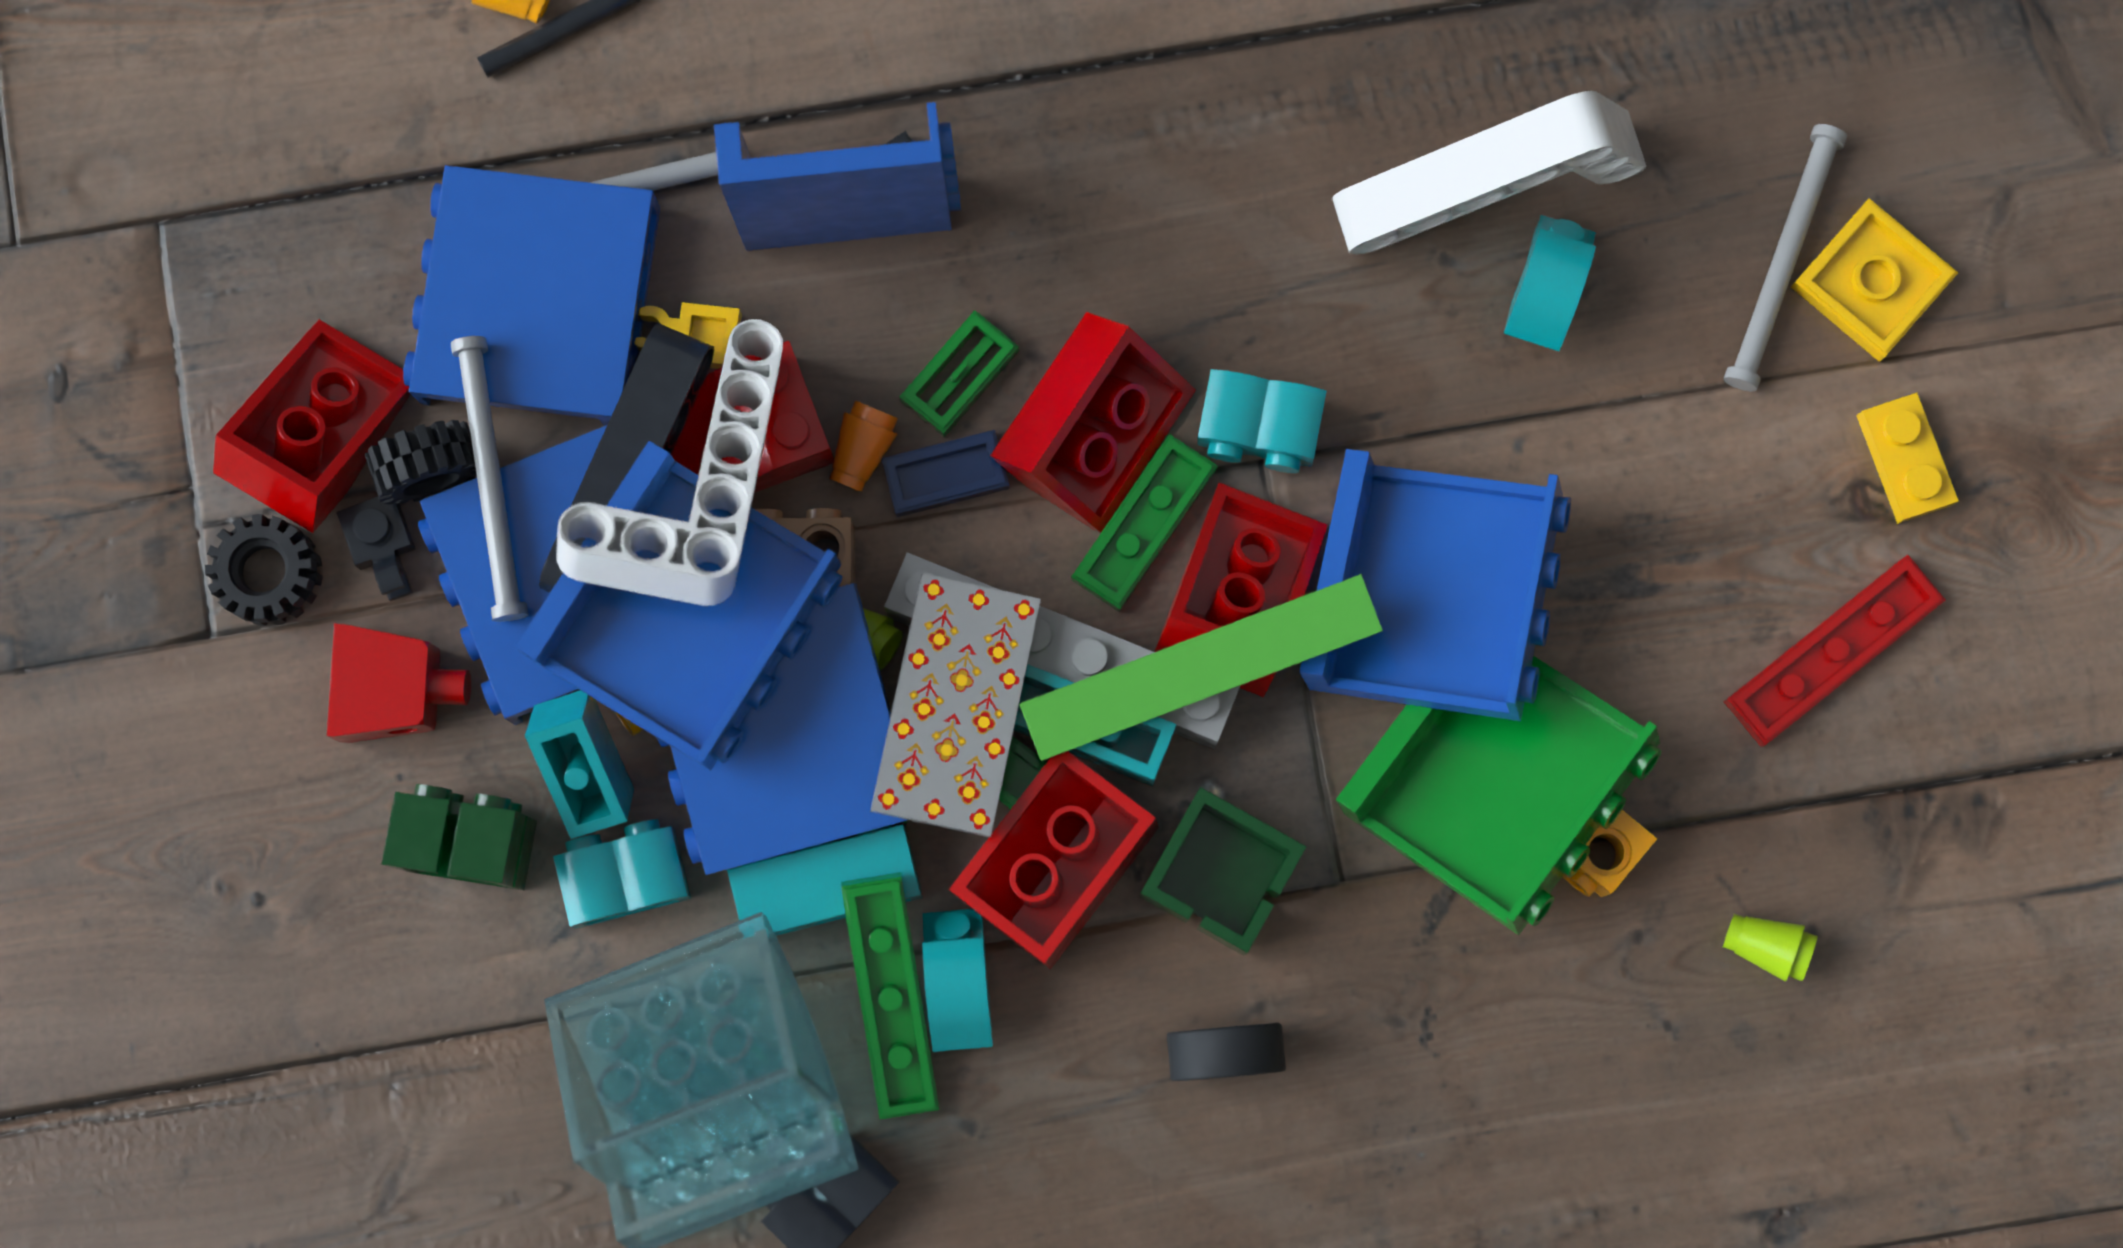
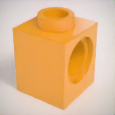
M1622 810L1609 828L1605 829L1599 826L1586 843L1589 846L1595 837L1608 840L1613 845L1616 853L1615 862L1609 870L1600 869L1591 862L1588 855L1584 864L1574 876L1569 878L1564 874L1563 878L1587 897H1590L1593 892L1597 893L1600 897L1610 895L1645 855L1657 838Z

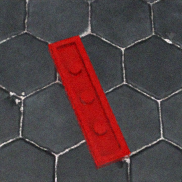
M1907 554L1723 702L1759 746L1763 747L1946 601V599Z

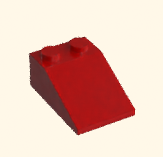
M318 319L215 435L213 474L311 533H314L347 494L367 462L365 453H368V449L371 446L378 445V441L383 438L410 396L409 386H405L403 380L404 369Z
M789 340L783 342L778 379L754 493L828 466L834 462L833 454ZM755 355L745 356V358L752 361L763 360ZM722 367L707 374L671 454L676 462L699 475ZM737 405L733 407L740 412L753 411L746 406ZM735 457L720 458L729 464L743 463Z
M1218 483L1154 652L1304 596L1328 524L1225 484ZM1276 672L1239 686L1243 690L1264 697Z

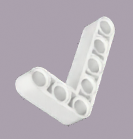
M1584 91L1549 103L1350 186L1335 194L1332 200L1349 253L1358 255L1387 247L1572 171L1596 184L1602 185L1627 179L1643 171L1647 166L1628 110L1596 91Z
M749 319L735 326L729 336L689 522L594 503H580L571 506L562 514L558 522L557 563L562 572L568 577L581 582L698 605L713 606L724 602L731 596L736 583L780 368L783 338L777 328L763 320ZM755 355L762 358L763 360L752 361L745 358L744 356ZM741 405L749 407L753 411L740 412L733 407ZM735 457L743 463L729 464L720 458ZM724 509L733 516L720 518L712 515L709 511ZM579 538H590L599 544L592 547H581L573 541ZM651 550L657 552L660 557L648 560L638 557L635 552ZM712 562L719 565L722 570L707 572L700 569L697 564Z

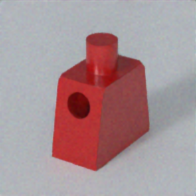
M334 623L327 737L341 743H352L434 731L436 727L437 704H469L471 695L470 671L440 669V649L432 643L367 628Z

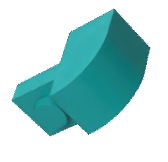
M1540 215L1533 234L1527 262L1511 302L1503 334L1560 351L1589 274L1596 246L1593 245L1596 232L1582 228L1571 220H1557Z
M973 909L922 913L924 980L933 1052L993 1047L983 917Z

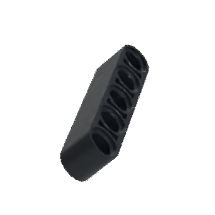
M659 323L653 327L642 347L571 506L580 503H594L607 506L648 441L672 454L711 367L715 351L713 345ZM558 535L540 576L539 586L548 592L552 591L563 574L557 563ZM579 538L573 542L581 546L585 538Z

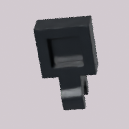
M377 496L337 511L336 513L355 566L360 570L373 566L382 595L387 594L389 601L412 594L411 585L402 565L400 555L413 551L416 548L400 504H396V502L385 504Z

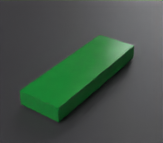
M1169 434L1071 576V580L1120 612L1212 478L1218 465Z

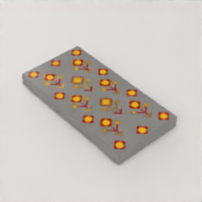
M922 573L870 812L991 837L1041 599Z

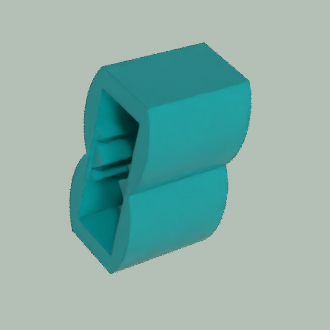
M1211 369L1197 445L1208 448L1207 456L1216 460L1238 463L1242 461L1243 455L1257 456L1266 459V468L1285 473H1299L1300 465H1313L1327 391L1298 383L1267 380L1244 373Z
M653 819L624 827L625 837L611 842L602 843L600 834L584 836L565 842L567 852L553 856L570 927L575 929L692 899L675 829L671 826L660 828L659 820Z

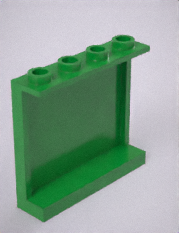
M1534 655L1532 666L1539 668L1538 690L1534 703H1524L1521 721L1406 705L1336 798L1345 816L1517 935L1521 934L1528 923L1535 927L1543 920L1555 899V896L1550 894L1564 874L1571 878L1578 872L1590 853L1591 848L1586 843L1599 826L1607 829L1613 824L1626 803V798L1622 794L1635 777L1643 780L1649 775L1662 752L1657 748L1660 740L1655 724L1649 721L1643 727Z

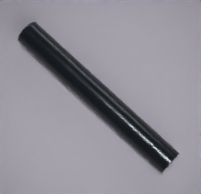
M589 0L477 57L487 78L640 0Z

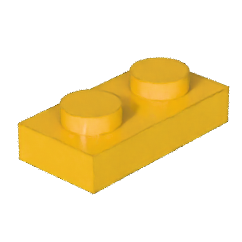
M1918 393L1862 410L1856 415L1897 524L1950 507L1959 502Z

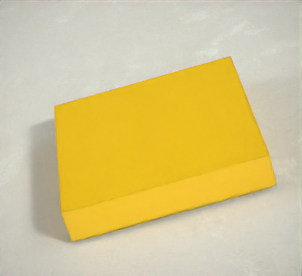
M1869 198L1793 283L1791 288L1880 362L1959 272Z

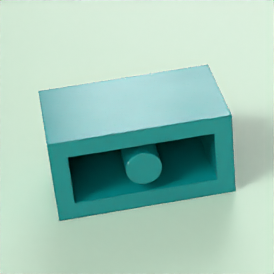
M580 690L534 705L525 738L570 838L573 839L627 822L634 787L596 700Z

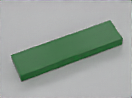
M898 872L841 882V890L879 1119L939 1110L902 874Z

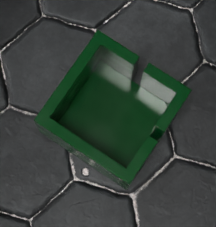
M415 784L414 794L395 792L381 862L382 865L410 873L525 890L537 820L521 813L522 804L511 802L512 799L475 793L473 804L464 803V795L452 793L451 789L424 784Z
M1200 787L1139 897L1185 923L1188 922L1192 913L1202 918L1197 930L1244 956L1249 952L1274 906L1264 899L1261 901L1265 893L1274 898L1281 894L1307 846Z

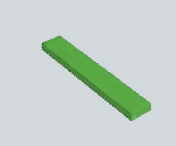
M1360 574L1038 696L1019 705L1039 758L1042 761L1382 632L1383 630Z

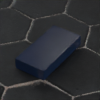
M995 430L882 458L896 517L1008 490L1009 483L1005 468L990 456L998 445Z

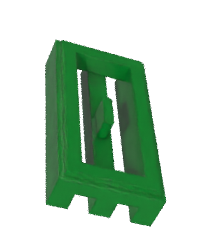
M974 310L899 396L900 401L908 408H912L922 420L930 423L945 438L1019 352V346ZM977 330L981 331L985 335L928 402L922 401L919 398L920 395ZM995 344L1001 348L1000 351L943 416L937 413L939 408Z

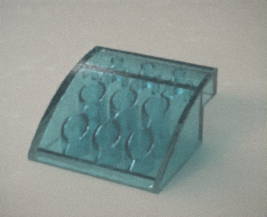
M759 912L544 999L573 1162L606 1185L616 1241L625 1247L657 1248L858 1170L845 1116L822 1045L793 972L764 913Z

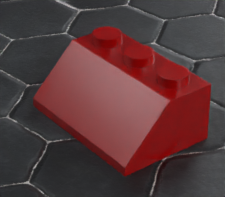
M1086 312L990 456L1024 486L1089 528L1101 533L1196 389L1129 326Z
M1066 751L1048 760L949 890L1051 970L1159 829L1156 817Z

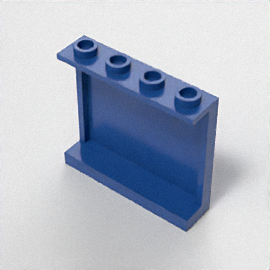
M936 102L927 103L930 140L760 158H751L739 122L715 124L714 132L719 185L746 251L952 230L950 211L961 210L951 122L939 123Z
M445 165L442 183H435L431 194V215L433 218H436L433 239L425 240L422 250V271L427 274L424 295H417L413 306V327L418 330L415 352L409 351L404 362L403 380L405 386H409V393L421 405L430 406L431 399L466 403L459 357L452 355L451 341L467 336H483L487 340L488 351L483 354L490 406L599 419L603 426L608 425L639 355V350L635 345L636 337H641L643 320L639 316V310L641 307L646 306L660 214V205L653 190Z
M607 425L500 468L520 602L527 603L528 616L525 618L505 622L492 621L491 607L496 606L477 478L419 501L426 517L418 521L422 538L431 554L439 551L447 571L439 575L442 589L451 607L461 606L468 626L460 629L463 643L473 661L482 660L489 680L481 683L487 704L494 716L502 713L504 719L514 725L522 723L523 719L521 716L532 712L534 705L580 691L515 649V646L550 594V592L541 589L539 586L542 569L558 535V522L562 514L570 508Z
M648 441L607 506L689 522L699 475L676 462L669 452ZM751 507L735 587L731 596L724 602L713 606L698 605L581 582L568 577L563 572L515 646V649L711 771L717 760L726 763L736 751L744 735V732L738 729L750 708L759 711L769 699L777 683V679L771 675L784 655L792 659L802 647L810 631V627L804 623L815 606L819 604L825 607L835 595L843 578L842 575L837 573L841 563L837 555L831 550L827 549L824 552ZM724 509L709 511L712 515L720 518L733 516ZM585 538L581 547H592L599 543L593 539ZM651 550L635 552L638 557L653 560L660 557L657 552ZM712 562L697 564L700 569L707 572L722 570L719 565Z
M1346 449L1317 591L1361 574L1383 631L1301 662L1299 672L1309 690L1521 721L1524 703H1534L1538 690L1539 668L1533 667L1532 661L1535 645L1545 646L1549 631L1550 611L1542 609L1546 588L1555 589L1559 578L1561 557L1560 553H1553L1556 533H1566L1570 519L1571 498L1563 496L1559 476L1549 474L1546 487L1377 466L1374 464L1370 452Z
M856 583L840 586L825 607L819 604L815 606L804 623L810 627L805 642L792 659L784 655L771 675L777 679L772 694L759 711L750 708L738 729L744 732L743 738L734 754L726 763L717 760L710 771L671 747L676 769L668 771L671 791L677 806L687 805L692 824L691 828L684 829L687 850L693 864L702 862L705 875L907 821L906 819L870 812L891 717V709ZM658 739L661 748L670 746Z

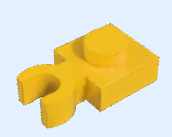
M684 302L681 304L680 318H670L663 309L656 306H644L639 310V316L643 321L657 322L713 345L715 351L710 368L716 369L723 367L729 336L733 328L742 319V313L738 308ZM636 337L635 345L638 350H642L647 338Z

